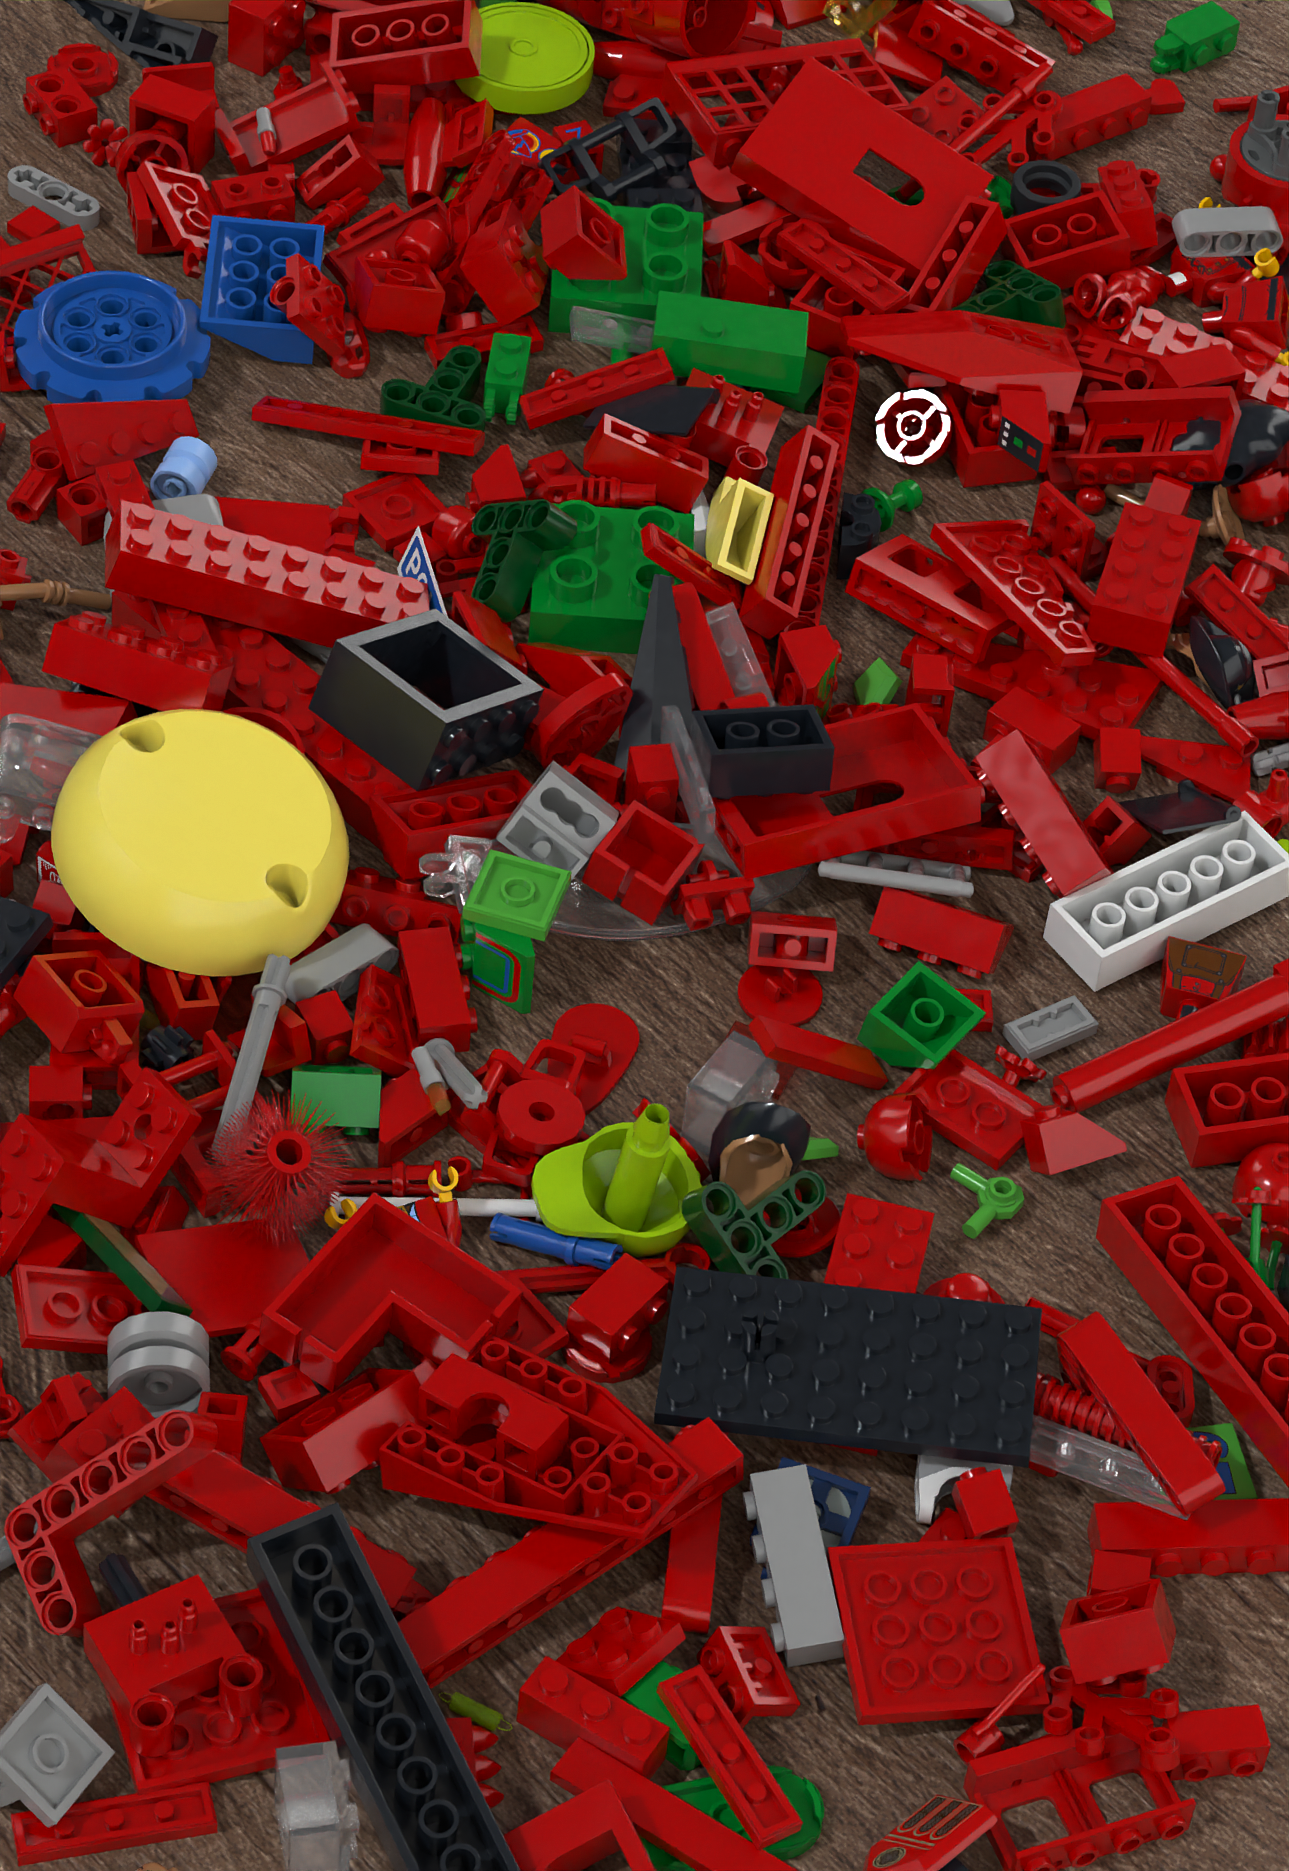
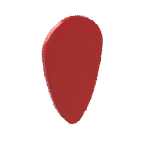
M599 1003L583 1004L566 1011L557 1020L551 1038L552 1041L581 1049L586 1053L585 1068L576 1086L577 1093L575 1095L582 1103L585 1115L598 1107L614 1090L629 1069L639 1047V1031L634 1021L620 1009ZM548 1058L547 1074L567 1081L573 1066Z

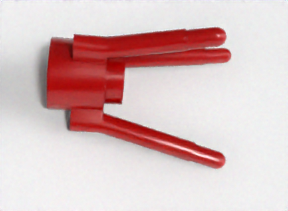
M1043 1663L1037 1664L986 1717L978 1718L970 1728L954 1740V1748L967 1766L969 1760L1001 1751V1746L1005 1744V1739L995 1723L1046 1670V1666ZM1046 1734V1735H1044V1736H1042V1737H1039V1738H1037V1739H1033V1740L1028 1741V1742H1026V1743L1033 1742V1741H1036V1740H1039V1739H1043V1738H1046V1737H1049V1736H1053V1734Z

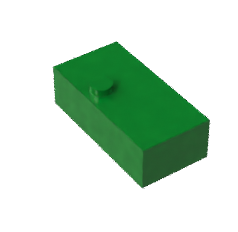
M659 290L650 351L663 347L675 376L689 378L693 368H696L712 376L722 375L725 381L730 384L799 394L806 358L809 312Z

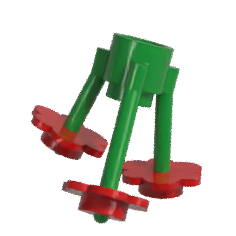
M1257 1186L1253 1190H1244V1198L1231 1199V1204L1252 1206L1250 1257L1245 1259L1267 1287L1273 1291L1279 1254L1285 1253L1289 1255V1229L1280 1225H1270L1267 1228H1261L1262 1206H1281L1282 1201L1271 1200V1191H1264ZM1226 1212L1210 1214L1227 1236L1235 1235L1242 1230L1241 1217H1230ZM1260 1247L1267 1248V1251L1270 1252L1266 1267L1265 1261L1260 1259Z

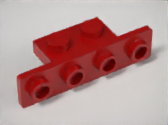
M357 867L355 870L350 869L347 872L339 904L329 922L350 927H357L365 923L369 924L378 933L398 937V931L449 926L453 943H458L463 908L431 901L432 887L421 885L419 880H403L400 876L396 877V879L380 876V872L375 869Z

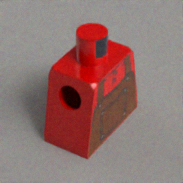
M1169 936L1161 965L1159 1011L1163 1016L1177 1020L1236 993L1239 989L1247 956Z

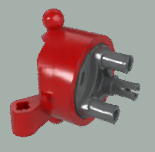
M1263 90L1257 95L1254 118L1241 124L1233 132L1227 155L1221 154L1214 157L1209 169L1211 176L1216 181L1222 182L1221 191L1225 200L1238 207L1263 206L1272 209L1283 237L1281 247L1272 253L1280 267L1289 253V115L1277 114L1280 95L1277 92Z

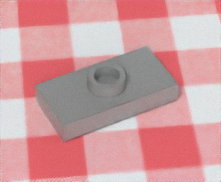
M1073 995L1005 1024L1003 1036L1022 1059L1028 1058L1033 1061L1096 1034L1099 1023L1078 998Z

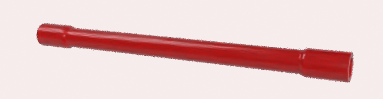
M1054 556L1048 559L1064 590V594L1069 595L1090 614L1096 593L1060 557ZM1129 650L1218 732V735L1241 757H1248L1255 752L1259 745V739L1236 718L1231 717L1164 655L1163 658H1158Z

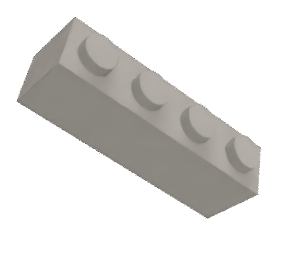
M806 1464L750 1474V1491L743 1492L742 1497L747 1521L756 1520L759 1535L752 1536V1546L756 1564L765 1563L768 1578L761 1580V1588L765 1607H774L777 1623L770 1624L775 1651H784L787 1667L843 1658L842 1644L845 1639Z

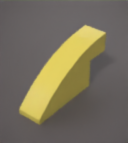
M728 476L724 478L712 495L706 525L705 554L707 560L712 563V568L745 584L750 585L752 583L773 502V493L741 478L737 481Z

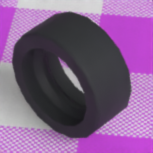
M1046 160L1028 162L1020 166L1013 175L1010 205L1016 214L1021 215L1080 197L1081 180L1066 165ZM1047 188L1058 192L1062 196L1043 197L1032 193L1029 189Z

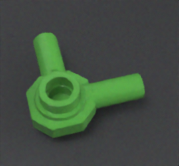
M961 1163L956 1164L953 1168L950 1178L977 1194L979 1209L962 1226L963 1232L969 1238H976L993 1219H1011L1023 1207L1024 1196L1022 1188L1011 1179L997 1177L987 1180Z

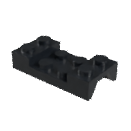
M671 118L676 126V132L667 141L654 149L665 161L667 172L658 178L652 176L631 188H627L623 192L625 207L650 208L657 204L670 203L678 205L689 212L703 213L700 190L696 187V182L689 162L692 161V135L681 120ZM633 119L648 145L664 133L658 119ZM616 135V148L621 177L640 166L635 161L621 135Z

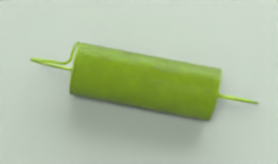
M459 1692L453 1694L450 1699V1710L464 1717H471L472 1721L492 1731L496 1728L501 1729L497 1726L501 1720V1715L503 1720V1714Z

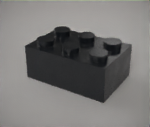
M814 704L692 711L688 754L708 798L730 799L734 796L747 795L769 797L781 793L807 795L815 791H830L835 747Z

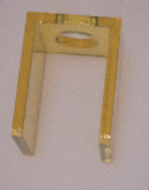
M827 0L823 13L849 36L860 38L893 10L898 0H876L867 9L856 0ZM840 5H844L850 10L853 17L852 20L842 14Z

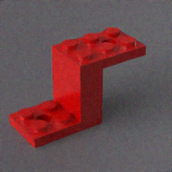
M148 1067L143 1069L97 1140L23 1113L19 1114L0 1143V1209L2 1212L0 1218V1277H5L53 1203L128 1229L131 1228L203 1119L158 1071ZM151 1123L153 1129L150 1135L146 1138V1130L148 1125Z

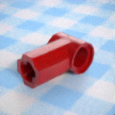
M41 446L31 453L30 468L6 502L7 510L18 521L30 524L31 521L38 520L50 501L57 497V489L68 485L67 474L56 446Z

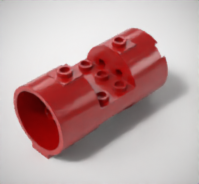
M537 0L540 5L562 11L578 22L689 59L729 54L743 36L748 22L755 21L757 0Z

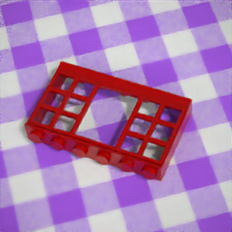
M860 38L666 62L661 94L713 165L733 163L739 150L760 124V122L751 123L744 112L765 109L768 113L773 107L747 70H754V73L760 80H766L771 75L772 67L786 65L790 74L796 76L807 60L812 57L831 70L836 65L839 70L834 71L835 73L846 78L849 82L910 122H912L914 107L910 106L872 55L865 49ZM847 57H849V63H848V65L845 63V61H844L842 58H847ZM716 74H721L729 85H723ZM739 76L744 81V83H736L739 79ZM685 78H689L692 85L697 89H692ZM707 79L713 85V87L702 88L706 84ZM751 91L758 101L737 104L730 93ZM720 95L727 106L706 108L699 97ZM734 114L741 125L720 127L712 116Z

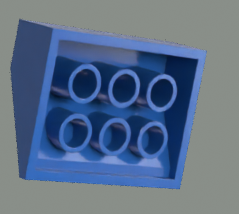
M212 215L199 327L273 361L312 364L314 341L287 319V315L270 301V291L280 278L286 276V258L297 253L310 264L316 265L321 272L325 225Z

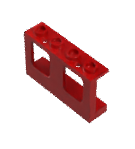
M1232 386L1086 391L1083 404L1089 417V422L1079 454H1066L1065 457L1075 485L1152 483L1157 472L1182 482L1222 481L1233 437L1241 417V410ZM1202 416L1203 420L1221 422L1220 443L1215 445L1214 450L1171 451L1175 438L1187 433L1186 425L1189 421L1197 420ZM1110 439H1144L1140 452L1100 453L1102 444Z
M904 534L855 559L845 589L847 594L976 665L984 660L991 639L996 635L1004 632L1015 639L1018 638L1020 627L1006 616V613L993 600L989 599L984 591L971 578L967 577L955 562ZM928 558L933 561L932 565L929 564Z
M860 756L859 759L869 758L870 756ZM968 766L972 776L975 779H979L976 771L981 767ZM879 783L858 788L853 811L872 807L873 798L877 793L903 795L904 790L891 783ZM983 785L985 791L984 803L1001 804L1003 802L1001 797L996 798ZM1003 816L1001 828L963 825L864 851L954 863L969 867L1012 871L1017 831L1014 826L1011 827Z
M1129 1715L1149 1729L1154 1726L1150 1715ZM1103 1722L1105 1750L1099 1755L1084 1756L1079 1754L1075 1749L1076 1729H1073L1067 1734L1049 1736L969 1760L963 1784L970 1802L986 1805L998 1820L985 1833L1004 1871H1056L1069 1866L1081 1868L1091 1864L1098 1857L1114 1852L1118 1854L1130 1853L1139 1848L1143 1843L1160 1838L1162 1840L1175 1839L1189 1829L1196 1802L1194 1798L1181 1801L1166 1771L1156 1772L1146 1769L1141 1764L1140 1745ZM1128 1773L1139 1775L1157 1809L1107 1824L1089 1787L1095 1783ZM1039 1800L1050 1801L1054 1805L1069 1836L1017 1851L1001 1818V1813Z

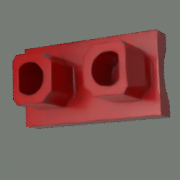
M702 860L698 864L697 874L686 875V884L680 885L677 900H672L670 903L673 915L683 914L690 931L705 929L711 926L714 921L712 910L716 909L723 910L726 924H744L751 915L749 897L755 888L753 879L745 880L744 876L730 878L728 870L717 871L712 860Z

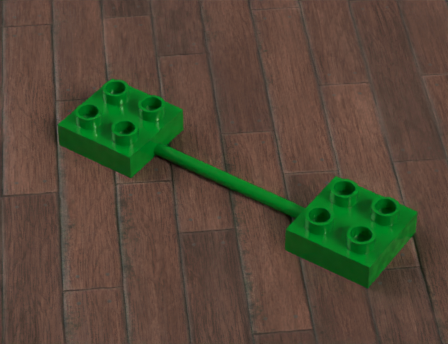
M591 197L590 199L624 229L628 276L623 280L568 279L557 269H552L548 332L611 336L610 365L632 358L634 338L651 340L659 290L701 296L704 213L689 212L678 205L661 203L650 208L612 206L606 200ZM569 500L561 504L552 503L577 522V531L573 540L565 548L544 551L532 582L528 643L547 642L585 651L638 654L654 574L674 577V585L685 583L644 556L640 531L649 522L654 523L693 550L695 514L674 513L661 506H647L640 510L626 509V507H595L582 500Z

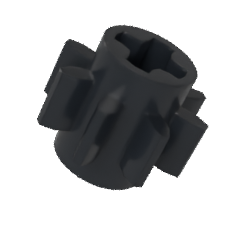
M171 1025L167 1027L158 1026L152 1029L142 1041L141 1054L146 1059L141 1065L144 1068L148 1067L161 1072L195 1058L193 1054L194 1049L190 1047L194 1039L181 1026L176 1029Z

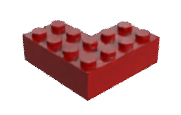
M373 1192L262 1312L258 1343L291 1365L297 1359L300 1360L299 1371L333 1393L387 1332H390L439 1366L451 1353L466 1359L490 1334L501 1339L517 1321L523 1290Z

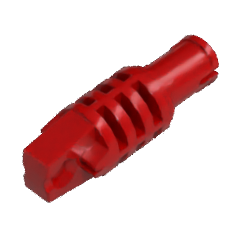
M585 475L550 477L547 490L548 501L561 504L569 500H582L595 507L608 508L656 506L657 483L638 484L622 482V479H618L615 476H612L611 479H607V476L596 478L595 475H590L589 478L585 477Z

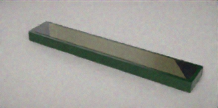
M55 1203L52 1204V1207L150 1312H172L190 1316L193 1309L110 1222Z

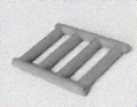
M860 851L821 861L818 866L819 876L831 879L954 897L971 898L974 892L973 883L967 882L971 877L972 871L969 866H962L960 864Z

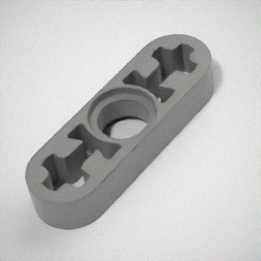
M21 165L12 168L8 172V193L12 198L30 207L32 205L69 227L79 224L82 231L91 230L99 224L100 206L99 202L92 196L32 166ZM60 196L62 199L48 200L45 197Z

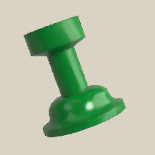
M906 479L897 483L891 495L874 487L864 489L861 492L870 495L875 500V508L879 511L882 522L880 532L887 531L892 526L895 509L900 508L902 511L909 512L920 507L923 502L922 490L912 479Z

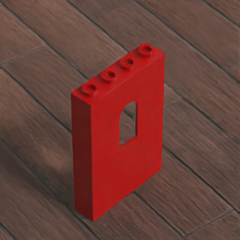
M812 57L807 60L739 150L730 169V173L799 218L804 217L821 224L829 232L830 237L837 242L906 268L903 286L909 290L966 195L989 200L992 192L987 190L994 177ZM868 150L916 180L923 188L924 198L917 205L908 206L901 204L853 173V171Z
M918 703L824 725L835 747L830 791H815L807 795L781 793L769 797L747 795L734 796L730 799L708 798L691 759H686L688 794L745 880L981 821V804L985 802V791L982 782L972 776L966 761L956 755L950 740L941 735L937 730L934 719L931 716L928 717ZM860 756H870L869 758L859 759ZM879 783L895 784L904 790L903 796L898 800L833 816L821 800L822 797Z

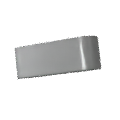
M1268 207L1190 208L1182 210L1172 220V228L1179 249L1186 257L1255 256L1263 248H1268L1271 253H1274L1283 243V237L1275 214Z
M363 923L293 963L284 991L287 994V998L294 1004L295 1002L336 990L341 1001H344L358 992L360 974L371 964L390 972L398 961L399 950L369 924Z

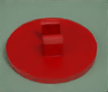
M754 965L742 975L737 989L738 1002L742 1010L751 1019L760 1015L796 1027L809 1022L817 1015L823 997L819 981L806 969Z

